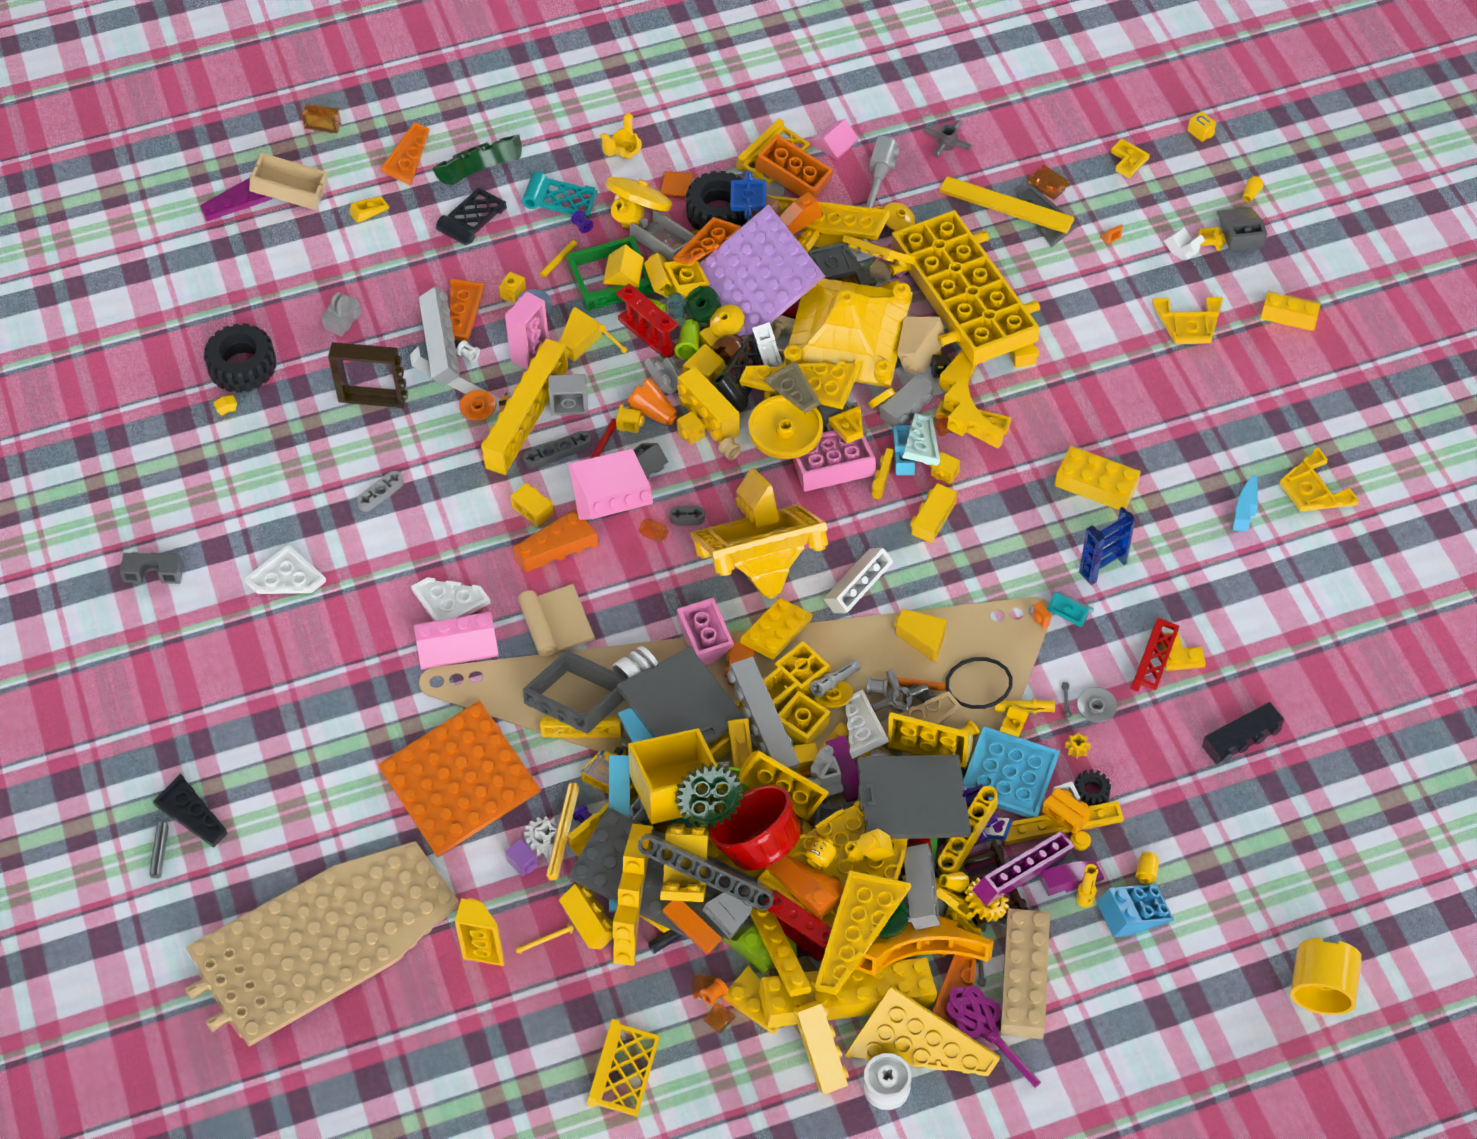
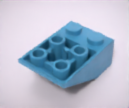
M1156 884L1109 888L1096 902L1113 937L1131 936L1174 920Z

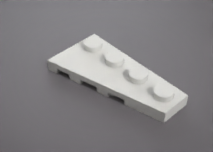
M863 689L854 693L852 699L845 704L848 717L849 749L852 759L889 742Z

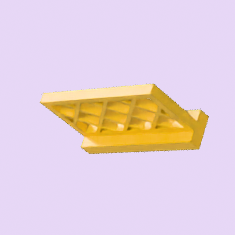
M778 118L737 157L736 169L739 171L743 169L745 171L748 170V173L750 170L754 177L766 180V183L770 184L773 181L772 178H766L761 171L749 165L756 163L758 154L776 134L781 136L785 133L790 138L786 140L792 144L800 143L803 145L800 148L803 151L810 147V143L786 128L784 121Z
M611 1019L586 1105L592 1107L598 1105L637 1117L660 1036L619 1024V1020ZM621 1031L631 1034L633 1041L624 1045L620 1038ZM645 1038L654 1041L653 1047L646 1051L639 1042ZM636 1043L641 1053L631 1057L626 1048ZM623 1050L628 1060L618 1064L614 1055ZM644 1057L648 1065L639 1070L634 1061ZM631 1063L635 1073L626 1077L621 1067ZM617 1070L622 1080L613 1084L609 1078V1073ZM638 1076L642 1086L633 1090L628 1080ZM625 1083L630 1092L620 1097L615 1087ZM612 1090L617 1099L612 1102L602 1100L603 1093ZM633 1096L637 1103L635 1109L626 1107L622 1100Z

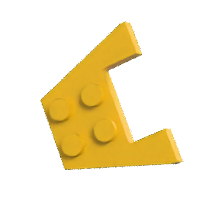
M1206 297L1207 312H1171L1169 298H1153L1152 305L1174 344H1205L1212 341L1223 297Z
M1319 447L1313 450L1310 456L1304 458L1300 465L1295 466L1280 480V486L1300 512L1357 505L1359 499L1350 488L1332 494L1315 472V468L1327 464L1328 460Z

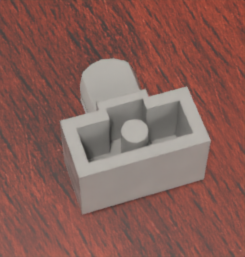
M340 292L335 293L327 311L321 317L324 329L342 337L350 329L353 322L360 317L362 313L360 302Z

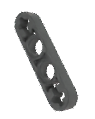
M579 431L531 449L523 455L524 466L528 469H535L585 450L591 446V436L586 431ZM564 444H569L571 446L569 449L561 448V446ZM548 450L554 452L551 456L544 455V452Z

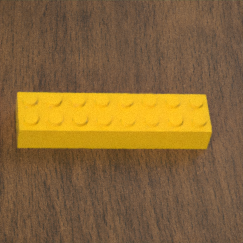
M546 338L544 343L538 347L535 358L531 359L528 370L523 372L522 379L515 386L512 397L507 399L506 407L499 413L496 424L491 426L487 439H484L481 444L485 469L503 475L507 474L550 400L549 376L564 375L568 369L565 344Z
M927 957L896 961L883 968L876 976L855 968L837 995L815 990L814 987L819 971L804 972L811 985V993L790 997L780 975L762 977L759 987V995L767 1028L797 1025L793 1008L818 1000L822 1005H826L829 1017H826L827 1021L871 1015L891 985L925 1008L933 1007L937 997Z

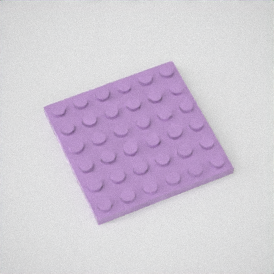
M769 204L728 238L720 248L713 251L699 263L710 283L708 287L713 288L718 293L721 307L724 305H736L743 311L745 316L744 325L737 334L733 335L735 337L738 335L743 339L746 335H751L754 338L752 328L768 322L772 323L826 277Z

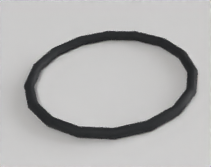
M973 657L961 661L950 670L946 677L945 689L951 694L949 682L954 671L962 665L973 661H987L997 664L1005 670L1009 678V687L1005 694L994 702L985 705H970L954 697L961 706L966 708L986 709L995 706L1007 698L1012 689L1013 677L1009 669L998 660L988 657Z

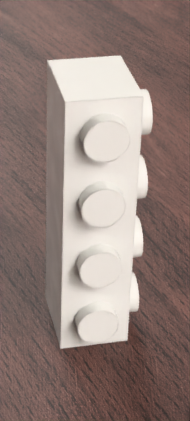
M884 548L869 549L823 600L833 613H848L893 563L892 559Z

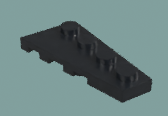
M181 773L153 801L154 806L213 848L228 834L225 827L213 812L208 809L204 801L200 799Z

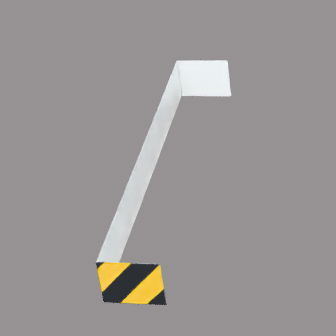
M418 346L410 354L411 364L416 369L431 376L429 361L420 357ZM460 377L447 384L464 394L474 390H483ZM507 392L502 398L493 395L496 401L495 410L501 412L506 406Z

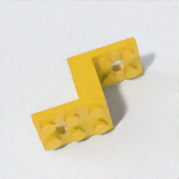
M673 822V825L668 826L665 840L707 860L710 827L705 828L703 823L698 828L695 823L693 826H685V823ZM665 848L664 857L667 859L673 857V852ZM685 857L681 859V864L688 868L692 866V861ZM664 865L660 900L704 902L706 894L705 883ZM706 866L700 869V873L707 877Z

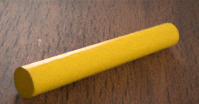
M572 240L539 273L540 276L545 278L566 257V254H569L577 246V242Z

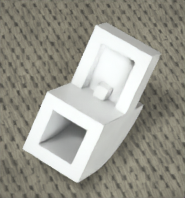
M1182 228L1167 237L1164 243L1171 253L1179 259L1188 260L1200 251V244L1205 239L1202 235L1192 239L1186 229Z

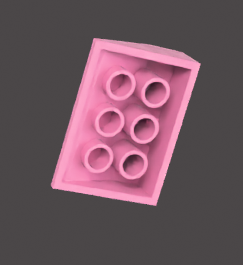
M835 430L823 432L820 442L811 452L804 456L793 458L804 492L876 475L875 456L864 434L862 438L846 443Z
M633 449L568 463L579 520L595 519L653 504L650 484Z

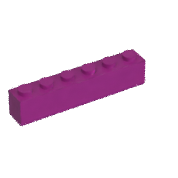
M1060 831L985 875L974 887L973 891L983 904L987 906L1039 875L1041 871L1049 869L1062 861L1075 846Z

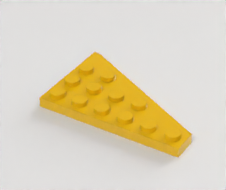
M892 985L845 1052V1056L848 1058L857 1057L869 1061L883 1053L895 1054L915 1067L925 1066L937 1070H955L967 1074L976 1073L982 1076H989L1000 1060L999 1055Z

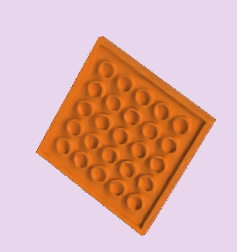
M480 700L378 764V767L437 858L541 792V789Z

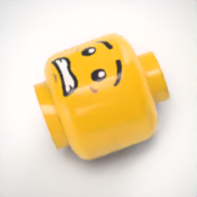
M827 837L822 839L815 838L805 852L807 863L815 869L827 868L836 856V849L833 846L834 842Z

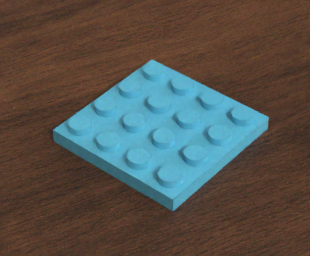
M983 726L963 783L966 788H973L980 784L983 787L992 786L997 791V808L1027 818L1038 817L1060 751Z

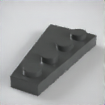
M1030 183L1017 192V198L1064 213ZM1074 221L1066 234L1035 224L1051 248L1077 228V223Z

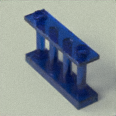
M1121 507L1119 510L1118 520L1101 531L1097 530L1093 525L1086 528L1079 573L1090 585L1097 582L1099 570L1116 559L1123 565L1127 564L1135 518L1124 507Z

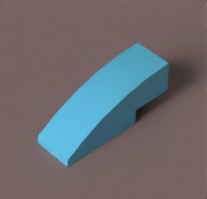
M911 425L893 426L896 475H915V460L903 458Z
M1253 475L1248 480L1239 496L1233 519V530L1248 531L1251 516L1256 515L1258 507L1257 475Z

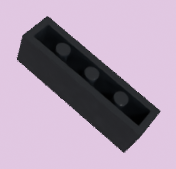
M1268 702L1206 735L1202 747L1215 764L1222 761L1227 762L1238 752L1243 753L1251 745L1262 743L1266 737L1277 735L1282 730L1284 718L1272 703Z

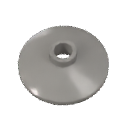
M1093 687L1086 689L1080 694L1077 708L1085 719L1101 723L1110 720L1115 715L1117 701L1108 690Z

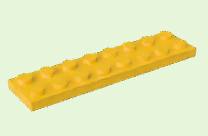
M767 195L778 200L782 212L788 205L797 200L796 198ZM819 202L822 216L801 229V231L818 230L819 233L847 235L854 238L877 241L890 214L888 210Z

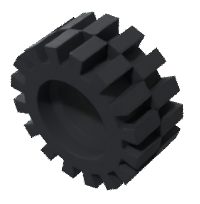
M1090 769L1089 773L1085 770L1083 774H1078L1074 782V786L1080 796V801L1085 802L1088 806L1107 803L1111 790L1109 778L1106 779L1104 773L1100 775L1098 770L1096 773H1093V769ZM1092 784L1097 786L1100 791L1097 794H1090L1084 790V787Z

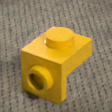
M1011 705L1000 728V732L1019 737L1029 712Z

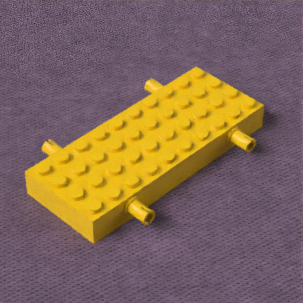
M953 210L892 232V249L916 258L914 264L906 262V266L899 263L890 264L889 270L893 276L904 271L909 272L950 331L938 336V342L941 344V347L957 342L974 366L1037 342L1039 325L1030 313L1039 311L1040 305L1037 300L1026 304L1020 301L980 245V243L989 241V235L986 230L973 235L957 212Z

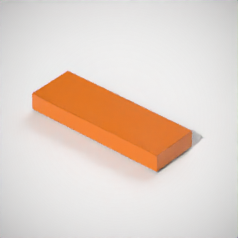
M671 901L662 909V913L707 955L722 941V937L685 902Z

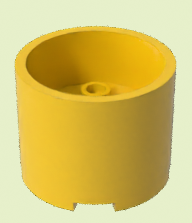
M1323 938L1304 940L1298 945L1290 992L1291 999L1298 1006L1319 1014L1340 1015L1351 1012L1355 1008L1362 964L1361 953L1355 947L1342 941L1336 944L1323 942Z

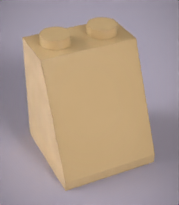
M904 317L897 354L905 373L923 374L931 363L932 355H936L942 348L938 342V336L946 334L940 317Z

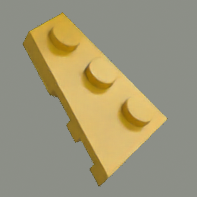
M748 965L728 989L729 993L725 996L723 995V1000L774 1035L780 1027L767 1028L759 995L761 981Z

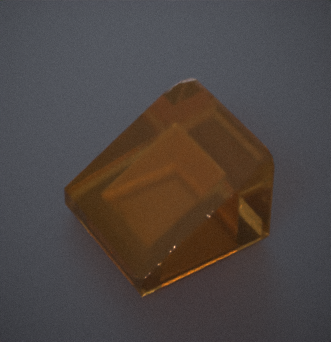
M701 974L696 976L692 980L693 999L701 1000L700 991L712 985L717 977Z
M715 1003L703 1021L720 1034L735 1019L736 1015L723 1004Z

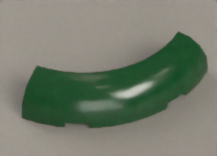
M520 135L500 138L499 141L491 145L486 142L453 155V159H450L448 162L442 161L432 168L433 172L442 183L454 185L463 178L485 168L518 160L522 153Z

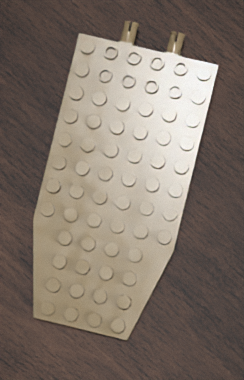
M416 841L334 865L188 945L186 950L197 966L201 980L186 987L185 991L191 1000L209 991L222 1010L217 1015L205 1020L208 1028H211L210 1031L214 1032L216 1029L229 1023L239 1038L243 1037L250 1047L398 962L404 957V953L417 945V941L430 933L438 922L443 921L459 906V901Z

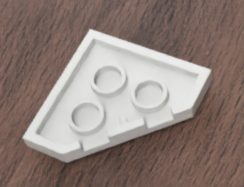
M289 545L285 546L244 578L245 583L257 594L312 593L326 582L325 576Z
M427 577L411 586L412 592L433 621L468 616L491 604L489 597L481 586L472 585L471 587L462 585L459 582L447 580L446 582L436 581L435 578Z

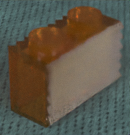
M306 104L302 113L304 129L338 133L341 126L338 108Z

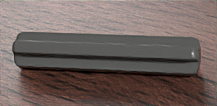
M158 822L156 826L149 872L150 877L153 879H159L162 875L169 828L167 822Z

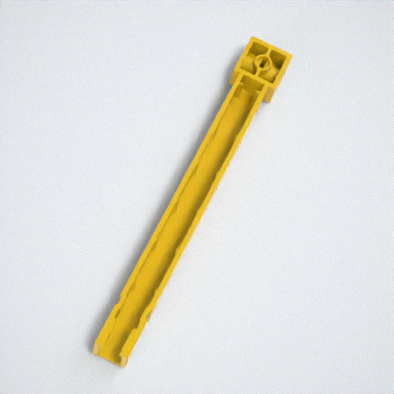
M804 641L774 663V671L764 678L763 681L777 713L785 707L798 691L808 696L811 693L810 683L821 679L823 674L830 673V665ZM738 700L735 701L734 703H735L736 706L739 708V710L743 713V710H742V708H743L742 702H741V701H738ZM729 731L707 745L715 762L731 750ZM633 783L630 785V806L639 797ZM609 802L598 813H594L567 835L568 847L578 857L609 807Z

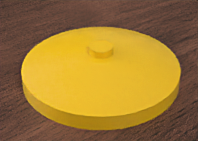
M607 177L605 182L606 188L631 202L659 211H669L672 206V201L667 196L648 185V182L643 179L637 181L625 177Z
M777 395L767 398L754 408L749 418V436L755 447L770 457L778 459L798 458L811 452L820 442L823 434V420L817 408L805 414L783 396Z

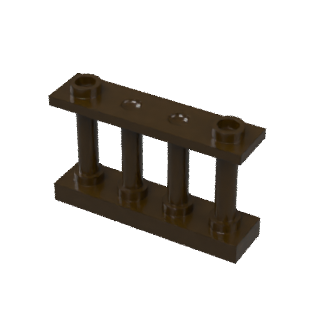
M996 839L991 840L990 851L966 858L958 872L966 874L965 869L967 866L993 858L997 867H1001L1006 864L1003 858L1004 851L1002 846H998ZM996 869L974 876L967 875L969 878V884L972 881H975L977 878L981 880L985 875L991 873ZM1017 888L1007 893L1013 904L1008 905L1010 909L1028 910L1027 903L1024 898L1021 899ZM975 914L972 921L982 932H985L988 923L986 917H983L981 920L979 914Z

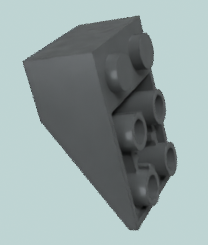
M1252 207L1217 211L1230 252L1264 248L1267 231L1263 220Z

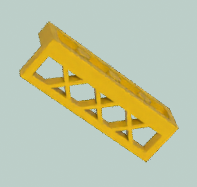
M542 716L540 729L542 738H621L622 722L619 717H605L593 730L586 734L551 716Z

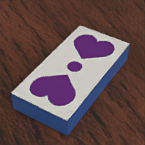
M997 818L998 822L984 828L988 838L1006 840L1012 821L1010 818Z

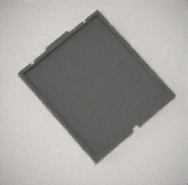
M691 647L658 663L656 668L652 669L650 667L617 684V690L653 738L699 728L708 745L729 731L727 721L746 719Z
M959 755L857 757L856 762L859 774L858 793L860 808L863 811L864 823L866 824V833L880 829L890 835L891 839L970 837L971 828L966 797H962L964 784Z

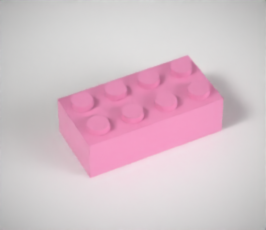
M526 292L522 297L518 298L516 304L511 309L507 310L505 319L511 362L528 370L531 359L535 358L538 347L544 343L546 338L549 339L545 300Z

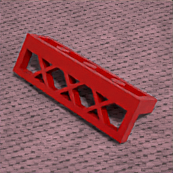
M1157 618L1130 689L1138 692L1142 685L1152 690H1157L1179 630V625ZM1162 627L1174 630L1173 634L1165 636ZM1164 642L1167 650L1160 652L1156 644ZM1158 657L1161 665L1154 667L1150 660ZM1152 673L1156 679L1155 683L1145 680L1144 676Z

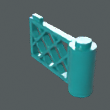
M534 172L530 177L522 198V204L529 209L541 207L570 215L579 211V207L585 206L587 208V211L584 212L585 217L589 219L598 190H595V187L586 185L582 187L548 179L542 172ZM550 185L556 186L558 190L551 192L549 187ZM573 190L575 194L568 196L565 191ZM562 193L565 198L557 200L555 195ZM589 194L592 197L585 200L582 195ZM550 197L554 201L552 203L544 202L545 199H548ZM579 197L581 202L574 204L572 199ZM568 201L571 205L569 207H562L561 204Z

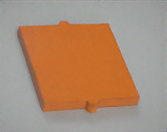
M665 171L661 192L665 196H672L673 198H686V191L692 183L693 174L681 173V171Z

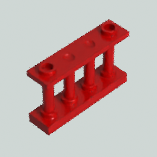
M630 283L617 291L616 295L626 303V310L618 315V321L663 359L666 357L671 358L675 355L674 350L677 344L670 339L669 332L676 328L678 323Z
M774 890L773 903L767 911L776 916L784 934L796 944L797 948L821 964L832 928ZM768 897V899L763 904L768 903L770 901V898Z

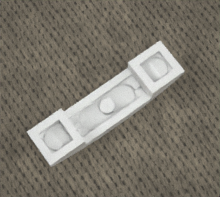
M770 322L752 328L763 365L780 367V364L783 363Z

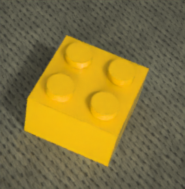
M798 691L778 715L787 735L793 740V743L802 745L813 743L829 725L831 712Z

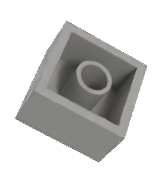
M586 374L549 376L551 416L588 414Z

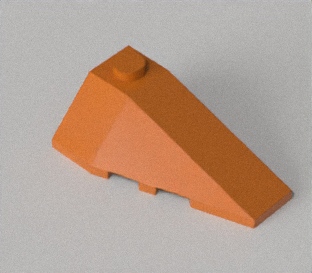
M807 192L788 205L779 217L794 235L821 217L822 212L818 200Z
M713 217L673 257V261L685 265L698 261L720 248L742 226Z
M789 855L784 856L778 862L765 868L819 920H822L840 904L844 886L836 878Z

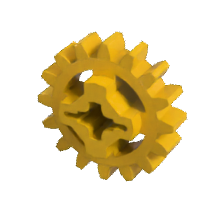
M977 878L969 884L965 891L967 896L964 899L969 902L967 907L973 908L972 914L978 913L981 920L983 917H986L987 922H990L991 919L997 921L1004 916L1009 908L1007 905L1009 899L1002 896L985 906L973 891L974 887L980 882V879Z

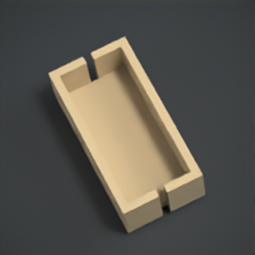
M261 153L250 176V191L317 210L321 196H323L327 186L328 172Z

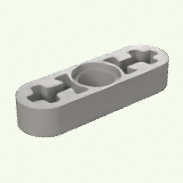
M391 471L357 497L359 509L365 512L370 511L403 486L402 474L398 471ZM379 488L385 489V492L382 494L375 493Z

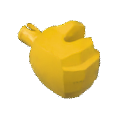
M616 195L615 201L611 206L612 217L621 223L623 228H630V223L632 222L640 227V220L644 217L645 206Z

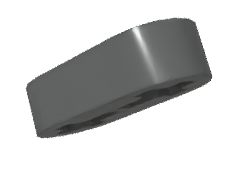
M700 506L674 507L669 512L670 522L676 526L701 525L705 521V510Z

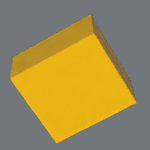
M697 728L628 743L629 774L651 824L682 818V813H679L675 802L678 799L675 792L680 791L677 784H683L681 777L688 778L687 771L695 772L694 766L702 769V763L709 767L710 763L713 762L715 768L717 767L700 729ZM704 783L698 784L696 788L702 787ZM719 784L717 788L723 787V784ZM701 803L695 804L694 807L700 806ZM718 803L714 807H719L722 803Z

